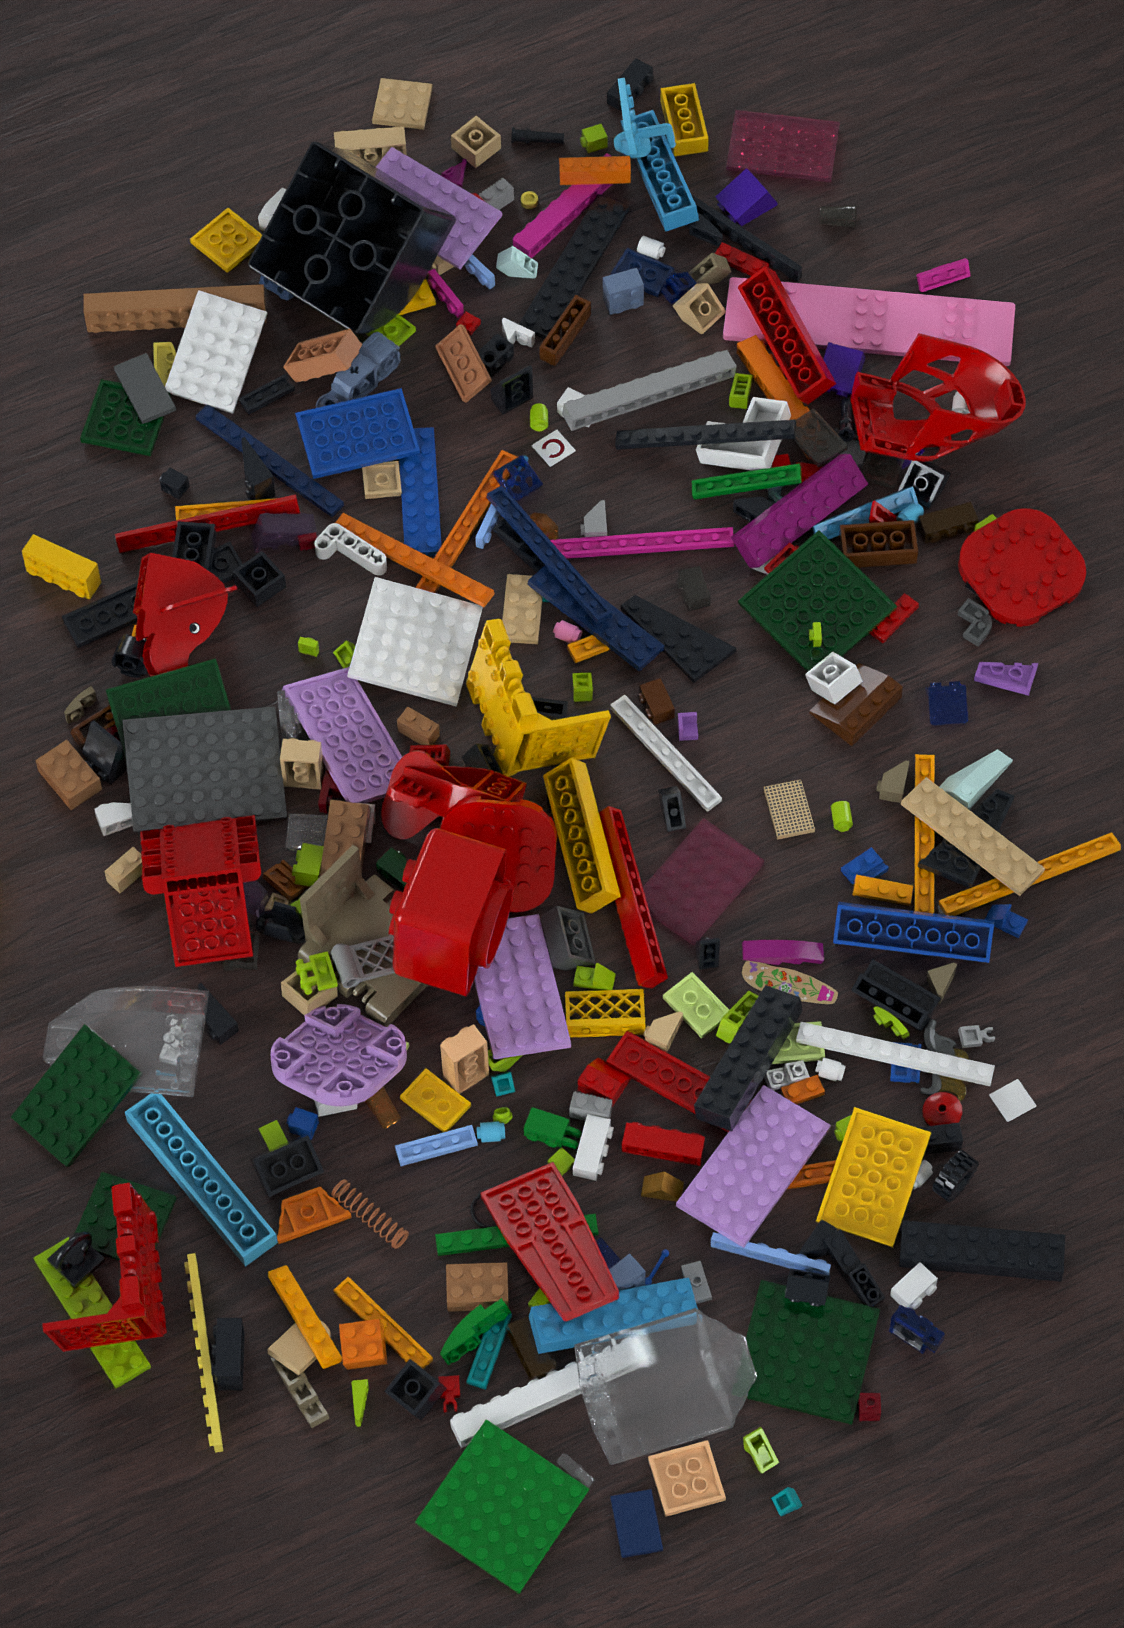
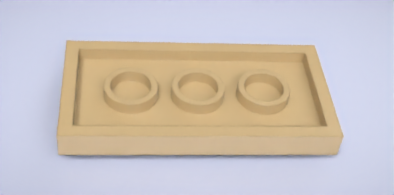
M507 574L502 621L511 643L538 644L542 596L527 585L528 580L532 576Z

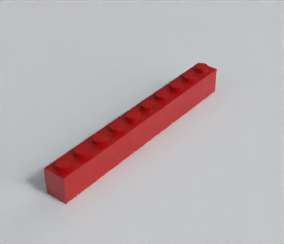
M608 806L599 812L621 895V897L615 900L617 912L621 920L622 930L626 938V945L629 949L638 986L652 989L668 979L622 811Z

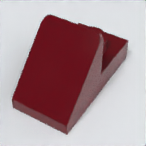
M325 770L318 802L320 813H327L328 806L330 807V800H333V797L344 799L328 770Z

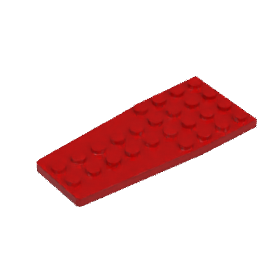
M554 1162L480 1193L483 1202L505 1240L564 1321H570L619 1299V1290L580 1206Z

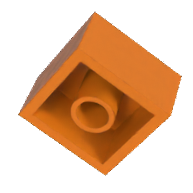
M380 1319L339 1324L342 1360L347 1370L387 1364L384 1325Z

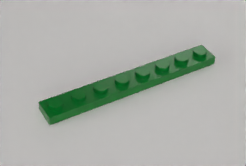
M596 1214L584 1215L593 1236L598 1235ZM498 1226L435 1234L438 1256L510 1247Z

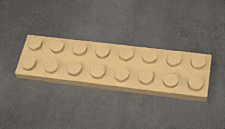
M927 777L901 801L903 807L1019 896L1045 871L1042 865Z

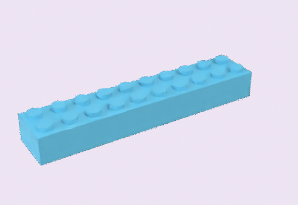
M158 1089L125 1111L126 1119L130 1126L245 1267L278 1243L273 1229Z

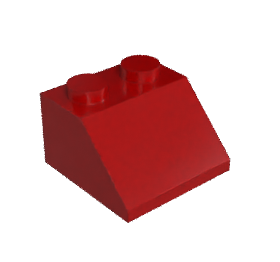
M598 1057L587 1065L579 1077L578 1090L584 1094L599 1096L608 1100L611 1099L613 1107L630 1082L631 1077L608 1065L606 1061Z

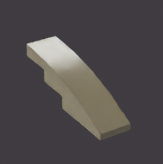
M272 1357L271 1361L310 1427L313 1428L330 1419L316 1392L308 1382L305 1373L302 1372L300 1375H297Z

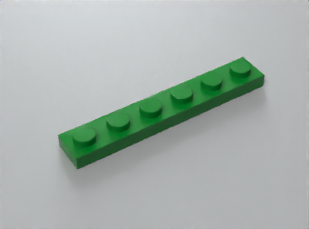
M799 463L692 480V496L695 500L802 483L801 466Z

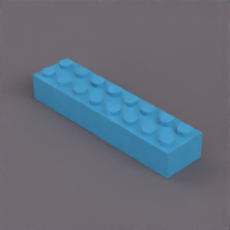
M654 110L636 115V120L634 121L636 122L637 129L659 125ZM621 120L622 132H624V123L623 120ZM665 135L650 137L651 152L645 157L635 158L634 161L665 232L698 221L696 204Z
M683 1278L619 1290L620 1297L618 1300L570 1321H564L551 1303L531 1307L529 1320L538 1354L694 1325L697 1323L699 1311L690 1279Z

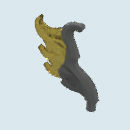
M929 1019L924 1031L926 1049L969 1060V1056L965 1051L953 1049L956 1043L952 1039L940 1036L935 1032L934 1029L937 1021ZM933 1073L932 1086L930 1088L922 1087L920 1090L921 1094L932 1095L939 1091H951L958 1096L959 1101H962L966 1095V1087L962 1080Z

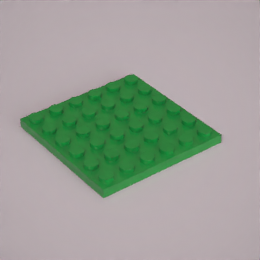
M486 1419L419 1515L415 1524L520 1594L590 1489Z

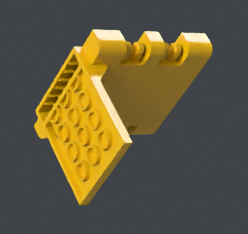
M501 619L487 620L481 638L478 641V648L471 669L468 672L466 686L473 704L480 703V710L484 713L481 726L485 736L492 735V742L496 745L493 755L503 774L511 776L520 771L558 765L570 758L578 761L595 758L611 718L609 710L557 720H550L537 713L530 693L525 692L522 686L523 674L519 663L511 657L509 651L511 642Z

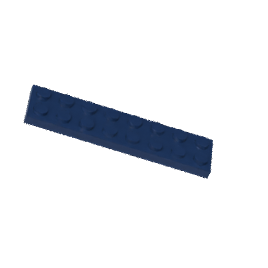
M546 565L528 580V586L591 635L595 636L639 672L664 650L665 645L600 595L599 597L613 613L608 619L596 624Z

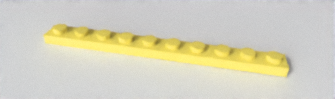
M193 1253L187 1254L188 1262H184L186 1274H190L191 1279L187 1281L188 1292L193 1293L190 1307L191 1312L195 1311L196 1318L192 1319L194 1331L198 1330V1337L195 1338L196 1349L201 1351V1356L197 1358L199 1369L203 1368L204 1373L203 1376H200L201 1387L206 1388L203 1402L204 1407L209 1409V1414L205 1415L207 1427L211 1426L212 1431L211 1434H208L209 1445L214 1446L216 1453L223 1451L215 1386L211 1374L212 1365L196 1254Z

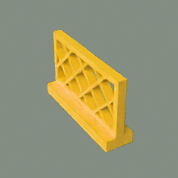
M643 989L565 992L566 1024L570 1037L623 1036L626 1031L634 1035L644 1034L645 1009ZM617 996L621 1000L614 1005L609 999ZM631 996H640V1000L635 1004L628 999ZM592 997H598L601 1001L594 1005L589 1000ZM569 998H578L581 1002L575 1006L569 1002ZM624 1002L631 1007L626 1012L618 1008ZM604 1003L611 1007L606 1013L599 1009ZM584 1004L592 1008L586 1014L580 1010ZM635 1010L641 1014V1017L632 1018L629 1014ZM596 1011L602 1017L592 1019L589 1016ZM616 1011L621 1016L619 1018H611L609 1015ZM575 1012L582 1016L580 1019L570 1020V1016Z

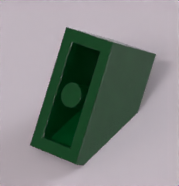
M391 847L376 862V869L380 875L401 891H404L406 882L402 881L406 866V857L401 851H396Z

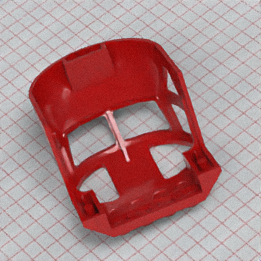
M918 333L890 379L857 372L850 399L862 451L923 462L939 459L975 441L995 435L1017 420L1024 412L1026 406L1025 394L1021 384L1014 374L999 360L977 348ZM947 356L961 358L954 374H949L927 365L930 362ZM916 370L932 375L944 382L921 391L899 380L911 371ZM957 390L964 398L970 413L962 414L942 409L935 401V398ZM897 391L910 396L922 404L930 413L929 418L923 420H899L894 418L893 401ZM966 429L972 430L969 440L952 441V434ZM939 447V452L933 456L915 455L923 448Z

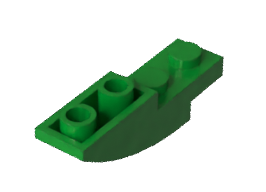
M502 1298L486 1309L480 1304L455 1327L440 1352L447 1365L458 1361L468 1351L475 1349L482 1342L478 1336L487 1332L490 1327L499 1321H503L511 1313Z

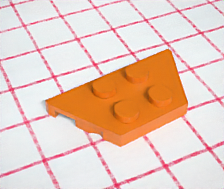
M321 1187L284 1199L281 1204L279 1232L277 1235L278 1244L352 1218L351 1213L340 1206L338 1201L330 1197Z

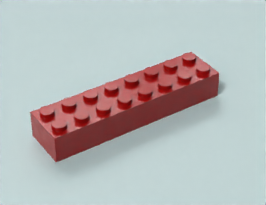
M764 266L740 284L738 289L797 398L808 405L836 385L832 374L776 272Z

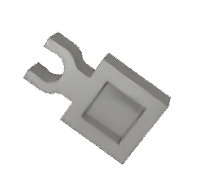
M979 1025L960 1027L958 1032L962 1048L979 1047L983 1044V1041L993 1042L995 1036L989 1037L986 1034L991 1033L993 1027H988L981 1031Z

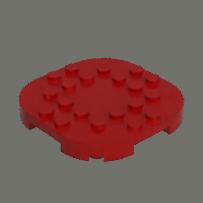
M1034 509L1012 510L974 531L964 541L959 555L958 567L963 581L971 585L987 606L989 614L1003 624H1006V622L1017 624L1016 627L1035 624L1039 622L1042 616L1066 602L1071 603L1080 594L1086 578L1085 561L1078 549L1055 520L1047 514Z
M471 796L459 800L457 804L447 810L440 829L507 849L505 883L513 885L510 912L528 911L536 908L546 900L552 890L555 878L557 830L553 819L543 811L541 806L520 799V802L486 800L481 799V796Z

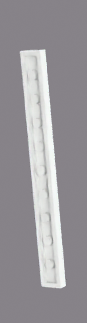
M805 1022L800 1023L796 1042L986 1086L991 1085L995 1065Z

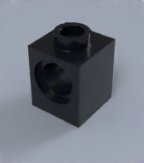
M171 467L162 473L159 479L161 490L178 500L190 487L188 477Z

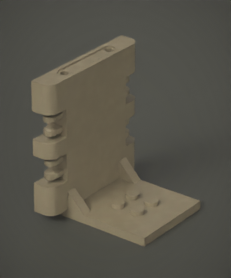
M352 845L300 897L306 943L299 950L298 959H303L304 963L309 961L310 955L328 951L334 969L336 966L331 950L336 944L343 943L351 946L389 936V926L394 915L389 913V909L396 890L377 875L371 876L365 882L361 873L359 849L356 846ZM376 945L373 950L383 954L387 947ZM362 949L355 951L357 956L365 958L368 953ZM389 949L386 956L393 959V950ZM370 954L368 961L377 964L380 960L379 957ZM384 959L380 964L385 969L391 968L393 965ZM365 964L362 970L364 974L372 973L374 968ZM335 972L338 986L337 991L346 998L351 994L357 997L365 989L368 991L362 998V1002L367 1004L365 1007L366 1014L385 1027H388L428 986L427 984L393 973L362 981L351 988H344L338 972Z

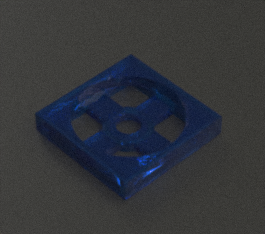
M523 455L492 473L500 486H503L516 502L543 485ZM515 466H521L526 470L522 472L517 471ZM505 469L511 474V478L507 481L502 477ZM515 476H520L521 481H516ZM529 476L532 477V487H529L525 482ZM518 485L523 492L520 494L513 493L510 487Z

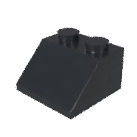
M911 461L898 491L912 486L918 502L930 508L944 490L951 473L930 461Z

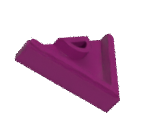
M463 159L458 165L448 168L440 176L462 188L467 164L466 159Z

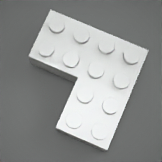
M753 397L743 423L790 420L791 412L787 401ZM707 421L706 425L725 424V423H718V422ZM781 440L701 444L697 446L696 452L702 464L754 471L771 468Z

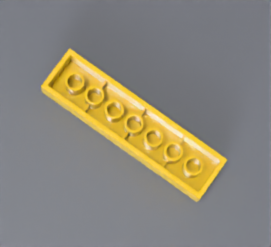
M570 758L544 774L543 778L576 907L579 910L592 914L621 897L586 763Z

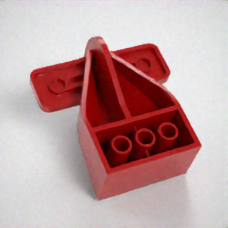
M420 750L411 751L405 754L393 769L382 805V822L386 831L394 838L409 839L437 817H444L447 810L463 798L481 796V799L520 802V799H523L527 783L487 769L441 766L426 752Z

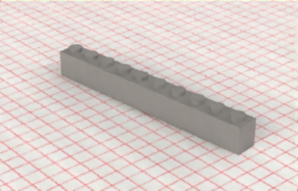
M728 350L715 352L713 355L700 357L697 360L685 362L658 373H651L646 377L636 378L631 382L618 384L615 387L603 389L591 395L587 394L576 400H569L563 405L562 415L571 431L733 378L737 366Z

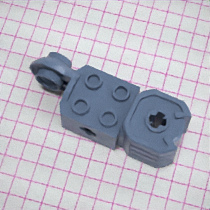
M373 333L362 343L358 355L351 363V367L346 371L337 372L331 384L332 390L319 397L316 402V408L366 397L378 386L380 381L384 380L397 368L401 361L400 352L398 351L400 347L382 333Z

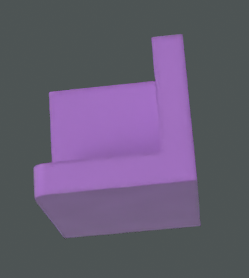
M697 712L678 713L679 741L698 740Z

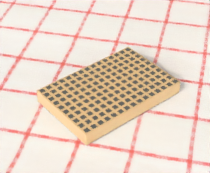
M801 780L764 787L777 840L815 832Z

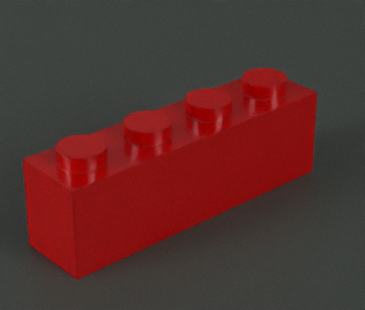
M626 1122L622 1152L701 1166L705 1136L699 1133H683L678 1129L666 1130L655 1125L651 1127L644 1126L639 1122Z

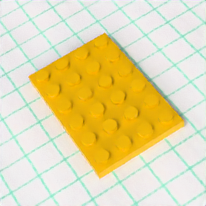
M854 1107L816 1222L819 1223L822 1219L832 1226L841 1229V1231L893 1248L931 1132Z

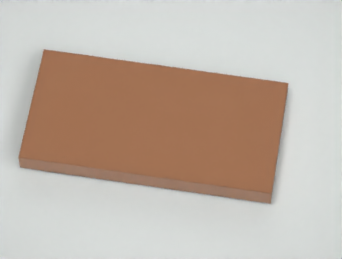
M460 324L435 345L463 402H468L492 381L464 325Z

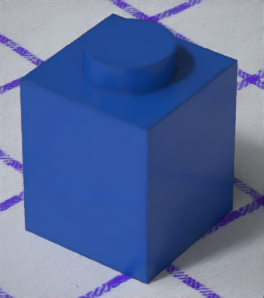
M295 1107L294 1112L290 1113L287 1119L289 1132L299 1136L306 1134L312 1140L319 1124L318 1114Z

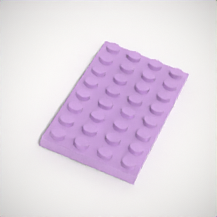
M393 147L389 149L376 166V168L456 217V222L437 256L458 269L463 267L503 215L500 210Z
M350 667L283 686L282 691L310 740L321 742L323 763L345 801L369 803L385 798L393 769L402 758V755L358 680L347 677Z
M539 914L508 918L500 946L492 964L488 969L479 967L474 979L493 1060L571 1048V1040Z
M763 1085L743 1112L733 1131L728 1132L676 1202V1207L744 1248L829 1132L831 1125Z

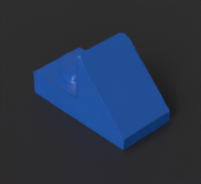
M1010 904L992 905L984 920L994 921V927L1019 938L1027 925L1028 919L1011 912L1012 905Z

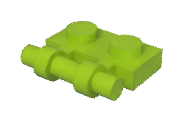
M328 951L310 955L308 963H304L303 959L296 961V972L301 979L300 986L306 995L313 992L311 987L317 985L318 991L338 987ZM312 971L314 976L308 977L307 973Z

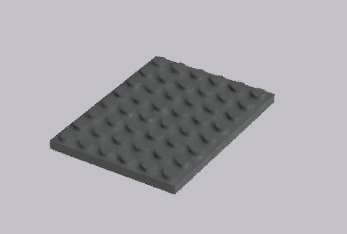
M275 706L123 720L133 833L163 829L165 825L177 827L215 821L224 817L237 818L255 815L256 822L287 819Z

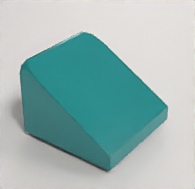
M510 1071L491 1076L496 1097L516 1092Z
M787 1487L771 1498L780 1516L803 1506L794 1488Z

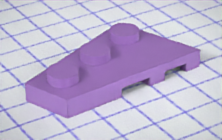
M979 662L974 681L1029 696L1039 663H1032V665H1022V663L1004 665L997 662Z

